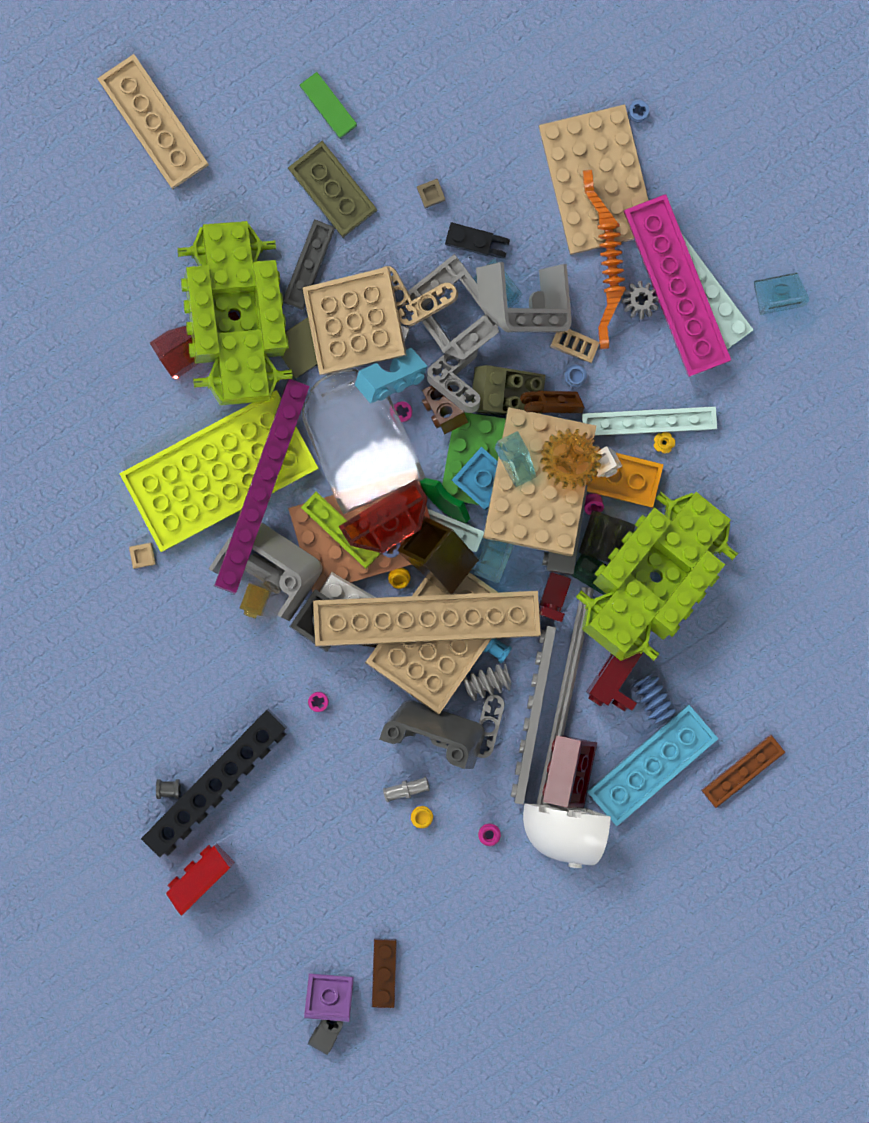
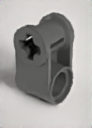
M321 1020L311 1035L308 1045L328 1055L342 1029L343 1021L334 1022L332 1025L329 1023L330 1020Z

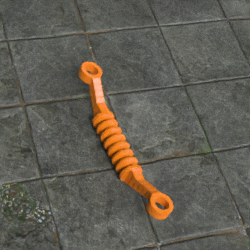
M583 170L585 194L599 217L597 228L605 231L598 238L605 239L606 241L599 244V247L606 248V251L600 253V256L607 257V260L601 262V265L608 266V269L602 271V274L609 275V278L603 280V283L610 284V287L604 289L607 306L598 327L600 349H609L607 326L624 291H626V287L619 286V283L625 281V278L618 277V274L624 272V269L617 268V265L623 263V260L616 259V256L622 254V251L615 250V247L622 245V243L614 241V238L621 236V233L614 232V229L620 227V223H617L616 219L595 193L592 170Z

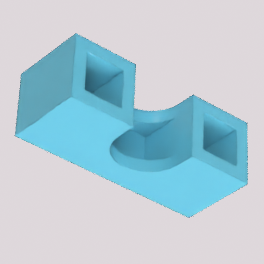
M412 348L406 350L407 356L392 360L389 369L391 372L383 370L377 363L359 370L355 386L370 404L378 400L382 401L395 392L400 393L406 387L413 384L417 385L424 379L427 365Z

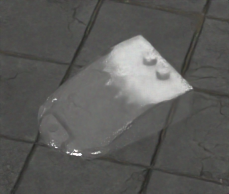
M347 369L330 373L321 378L310 389V394L306 402H304L302 409L305 428L343 514L426 478L390 396L382 401L378 400L370 404L355 386L359 373L358 369Z

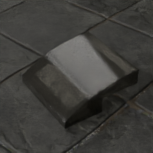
M592 510L578 553L609 563L611 560L608 556L616 547L619 550L624 545L621 540L629 531L634 532L635 525Z

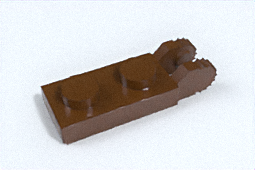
M538 391L525 392L520 396L521 402L525 404L524 409L526 412L583 413L585 408L578 392Z

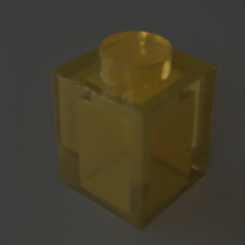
M248 583L240 605V609L244 610L243 614L255 619L257 615L263 616L271 591Z

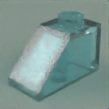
M518 431L497 441L495 450L515 487L536 478L529 451Z

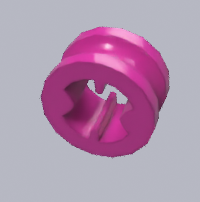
M403 401L396 403L392 410L393 417L399 422L408 421L412 416L411 406ZM400 406L403 409L408 408L409 410L404 418L402 415H396V411H399L397 408Z
M595 493L587 495L584 504L585 513L588 515L600 514L604 509L602 497Z
M315 692L308 699L309 707L315 712L325 710L329 702L326 694L322 692ZM315 696L324 698L325 702L322 703L324 705L322 708H319L318 705L313 706L312 701H315L313 699Z

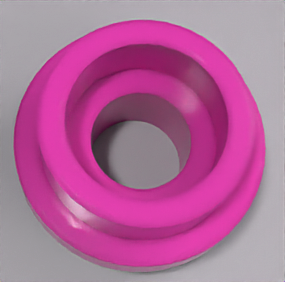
M488 823L479 829L478 837L482 844L493 846L499 842L501 833L496 825ZM489 830L494 833V836L490 839L485 836V833Z

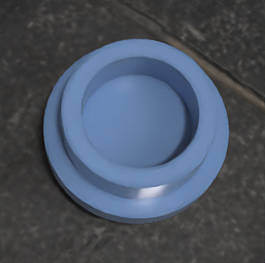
M572 365L565 372V381L571 387H580L585 383L587 373L582 366Z

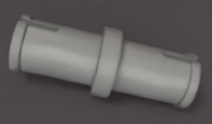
M426 777L410 782L405 780L402 781V784L383 788L384 797L387 802L403 797L408 799L411 798V795L430 791Z

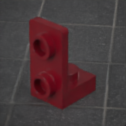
M554 572L549 574L539 603V615L562 622L565 614L561 613V609L571 583L570 578Z

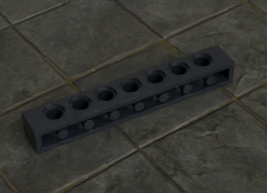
M267 709L158 820L141 840L158 857L164 854L169 856L177 848L174 843L179 838L184 840L193 831L190 827L195 822L200 824L209 815L206 812L211 805L215 808L224 799L221 795L227 789L231 792L240 783L237 779L243 773L247 776L254 769L255 765L253 762L258 757L262 760L271 751L268 747L274 741L278 744L287 735L284 732L287 726ZM260 730L268 732L269 739L267 742L258 740L257 734ZM244 746L252 748L253 756L251 758H245L242 755V748ZM233 762L237 765L238 770L236 774L227 772V763ZM213 778L221 781L222 787L220 790H214L211 787L210 783ZM200 794L206 798L205 806H198L196 804V795ZM181 811H187L190 814L189 822L181 821L179 817ZM165 827H171L174 830L175 835L173 838H167L164 835Z

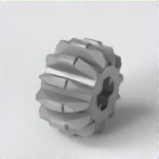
M638 281L637 288L631 283L629 285L631 291H624L623 294L628 298L622 299V303L629 304L624 308V311L628 312L632 309V318L635 317L636 313H639V319L642 320L644 312L648 317H651V310L656 311L658 309V306L654 304L659 302L658 297L653 296L656 294L655 290H648L651 283H647L645 288L642 281ZM639 295L643 296L642 299H646L643 305H639V301L636 302Z

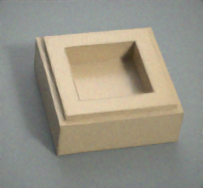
M152 543L129 547L133 569L156 565Z

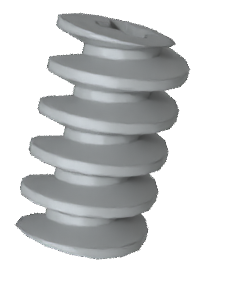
M505 663L504 669L496 665L495 672L488 667L487 675L482 670H479L478 677L471 672L470 680L466 677L464 678L468 696L474 701L477 700V693L482 698H485L486 691L491 696L494 695V688L499 693H502L503 686L508 691L511 690V680Z

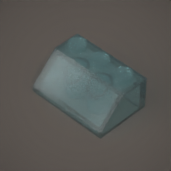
M482 537L479 545L482 552L480 557H477L479 561L472 568L474 570L473 575L499 584L514 544Z

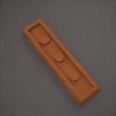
M769 735L701 791L712 805L717 808L782 756L785 751L774 737Z

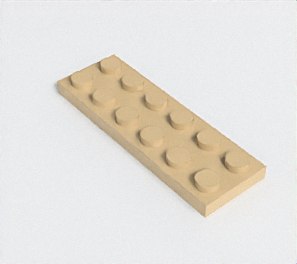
M134 54L97 78L172 190L209 166Z

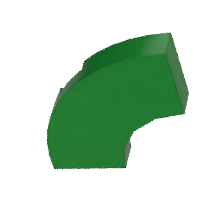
M424 477L420 480L422 490L441 511L463 523H467L471 519L464 502L447 492L440 481Z

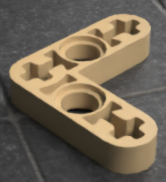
M385 266L390 268L391 274L393 273L391 278L392 282L396 285L393 286L394 292L397 290L404 292V299L401 302H396L397 309L398 307L406 306L409 312H414L411 316L412 320L409 321L404 319L406 316L404 309L400 308L398 310L400 322L406 326L416 325L451 305L458 298L457 288L450 283H443L412 300L399 273L394 268ZM445 288H447L448 290H453V292L450 293L451 298L448 299L447 297H442L441 299H439L442 302L439 305V302L436 299V297H434V294H437V296L440 297L445 294ZM430 298L433 300L434 306L431 310L425 311L422 303L425 299Z

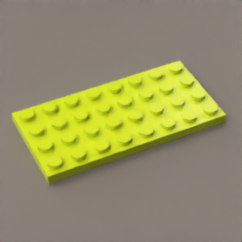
M277 390L273 391L269 401L253 402L119 473L160 552L166 551L241 511L281 400ZM297 427L294 429L272 494L319 469Z

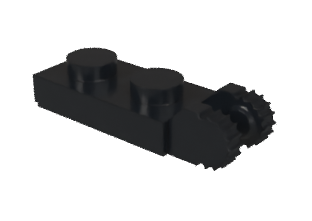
M451 222L445 245L484 256L491 255L505 258L507 253L502 250L491 249L490 245L491 242L509 245L510 239Z

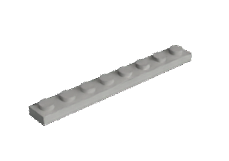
M546 626L545 630L541 629L539 643H543L541 652L537 651L535 665H539L538 673H533L531 687H535L533 696L529 695L527 709H531L529 718L525 717L523 731H527L525 740L521 739L519 753L523 754L521 762L517 761L515 775L519 776L517 784H513L511 790V797H514V803L524 805L556 627Z

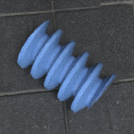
M652 674L634 682L631 686L640 688L635 694L644 696L639 702L648 704L643 710L652 711L648 719H656L653 723L655 724L670 717L676 710L674 708L668 709L672 702L670 700L663 701L668 694L666 692L659 693L663 689V685H655L659 677H651Z

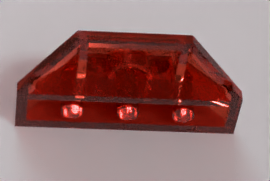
M414 479L341 524L339 528L350 546L384 553L421 530L428 498L418 481Z

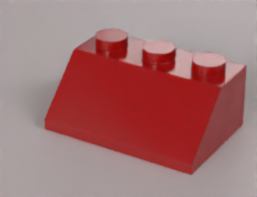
M217 843L213 847L208 845L200 853L202 858L197 863L192 860L183 869L186 874L181 879L176 876L167 885L170 889L166 892V895L181 916L235 863Z

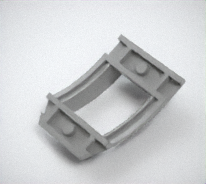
M455 254L408 291L412 300L443 283L453 285L460 279L479 305L477 283ZM430 298L425 299L422 303L425 311H429L426 306L433 301ZM486 313L452 341L433 315L422 321L443 353L462 360L466 359L499 333L498 325Z

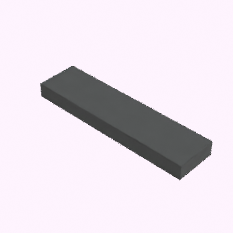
M314 219L283 298V303L304 310L306 303L303 287L314 285L335 227Z

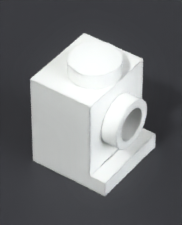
M607 446L588 457L598 477H610L618 472V468L622 467L615 451Z

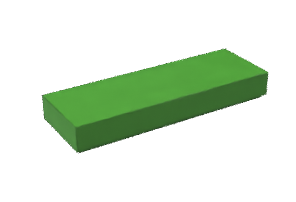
M318 72L299 85L339 139L357 126V123Z

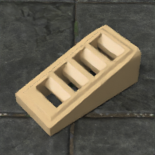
M568 329L564 332H556L550 347L592 363L599 342ZM565 334L567 335L564 344L561 345L559 342L562 335ZM573 337L575 338V340L572 345V348L570 349L567 346L569 344L570 338ZM579 340L583 341L580 352L575 351ZM587 344H591L588 356L584 355Z

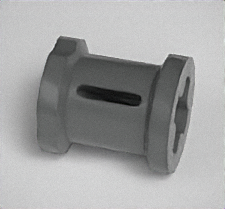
M157 779V799H161V797L180 799V779L167 782Z

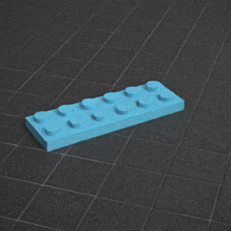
M688 704L587 792L606 815L611 817L612 822L618 826L717 741L718 737Z

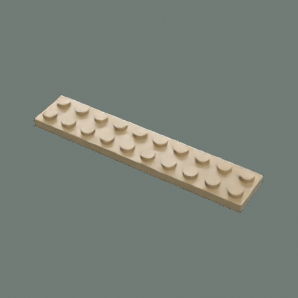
M538 591L313 601L315 647L541 636Z

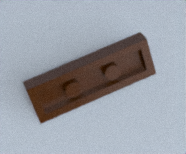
M374 938L372 1007L394 1008L397 939Z

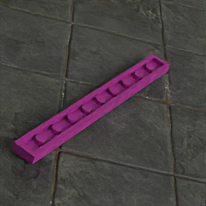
M288 379L214 587L236 594L307 396L310 387L292 379Z

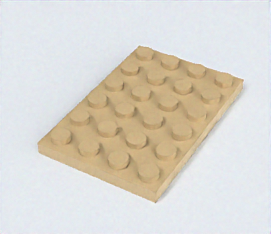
M625 104L539 125L538 128L569 254L572 255L601 248L599 244L606 242L605 239L598 238L605 231L597 228L599 217L585 194L583 170H592L595 193L616 219L617 223H620V227L614 229V232L621 233V236L614 238V241L622 243L634 240L624 210L649 200Z
M508 407L483 538L572 556L590 464L588 457L592 453L596 425Z
M469 572L453 594L498 592ZM425 577L412 596L451 594L438 588ZM491 639L378 644L365 663L439 715Z

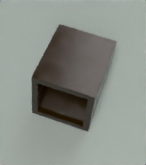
M426 516L422 518L397 550L434 585L451 595L479 561L453 529Z

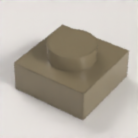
M438 179L417 186L425 209L445 201Z

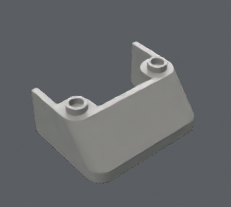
M504 262L476 268L480 308L505 332H564L571 327L567 264L539 270L541 291L533 292L530 295L529 308L507 307Z
M261 522L252 549L285 570L280 578L279 585L281 590L288 594L289 597L277 615L290 621L321 575L322 564L317 558ZM231 537L227 540L209 567V570L217 574L219 573Z

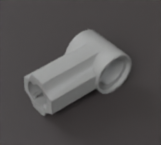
M256 553L251 555L244 571L263 581L265 587L270 591L280 593L279 581L285 570Z

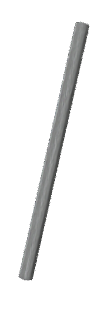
M582 588L585 594L590 598L593 597L594 590L592 588ZM580 600L537 804L549 805V803L543 802L544 796L542 791L548 779L547 766L553 754L551 747L554 739H556V735L564 736L585 636L582 624L586 605Z

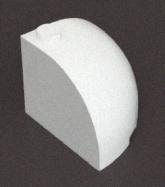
M524 803V828L530 842L539 852L552 859L568 862V867L582 868V865H595L599 862L608 840L610 816L588 808H566L562 806Z

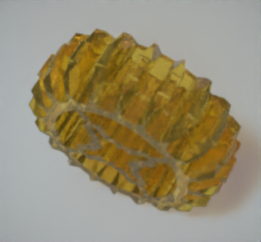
M567 428L565 435L559 430L557 437L552 434L549 437L550 442L545 441L543 446L546 449L541 450L540 454L544 457L541 458L540 463L545 464L542 469L543 472H550L547 479L550 480L553 477L556 479L554 485L557 486L559 482H562L563 489H566L568 484H570L571 489L574 490L577 484L583 488L585 481L591 483L593 480L592 476H597L598 471L596 469L601 467V463L598 460L602 458V455L596 453L600 449L599 446H592L595 441L594 438H591L589 441L586 439L587 432L580 436L579 429H576L574 434H572L570 428ZM566 444L564 453L553 456L556 447ZM575 445L581 447L585 452L578 451ZM568 455L571 456V459H575L574 462H573V464H572L571 460H570L569 458H567ZM588 462L587 469L580 474H576L577 465ZM557 466L564 467L567 474L562 472Z

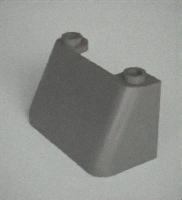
M408 700L400 705L384 725L379 740L396 744L401 743L405 737L415 736L417 733L449 744L446 757L450 764L462 769H474L485 731L478 722L443 710L438 715L424 704Z

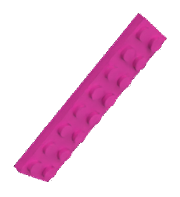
M664 194L624 210L625 217L688 377L730 362V355L667 195Z

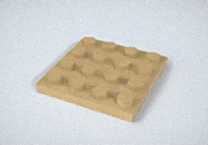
M384 267L303 287L320 375L407 356L390 268Z

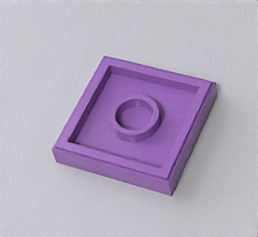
M309 974L304 1018L349 1022L354 977Z

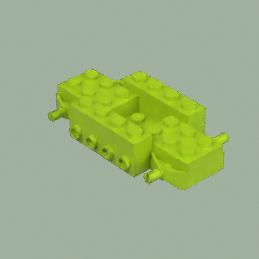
M247 221L203 224L199 228L193 246L177 248L178 257L191 256L198 265L186 267L184 278H181L182 292H186L187 300H183L184 313H189L190 321L186 322L187 335L192 337V344H189V355L194 357L195 364L214 362L209 376H206V378H193L194 388L207 387V389H210L220 406L269 401L279 380L293 379L292 370L278 371L268 358L284 356L286 349L289 348L288 336L285 334L286 319L282 311L283 295L279 287L280 273L277 271L276 260L257 261L259 254L263 250H276L275 240H260ZM231 310H236L240 313V319L233 321L228 317V313Z
M661 491L655 499L665 506V515L655 507L646 517L642 514L634 524L637 529L633 533L629 531L621 540L624 543L619 550L616 547L608 556L611 560L608 565L602 564L594 575L597 578L593 584L606 594L593 599L581 590L575 597L586 605L582 630L620 661L643 652L654 661L660 653L649 646L650 631H653L662 640L668 635L673 637L680 629L678 624L681 620H686L694 611L692 606L696 602L698 604L707 594L705 592L707 587H712L720 577L718 573L725 564L714 554H721L723 552L732 561L738 555L727 544L730 530L729 522L731 519L697 492L671 500ZM657 572L661 576V581L658 583L652 581L650 573Z

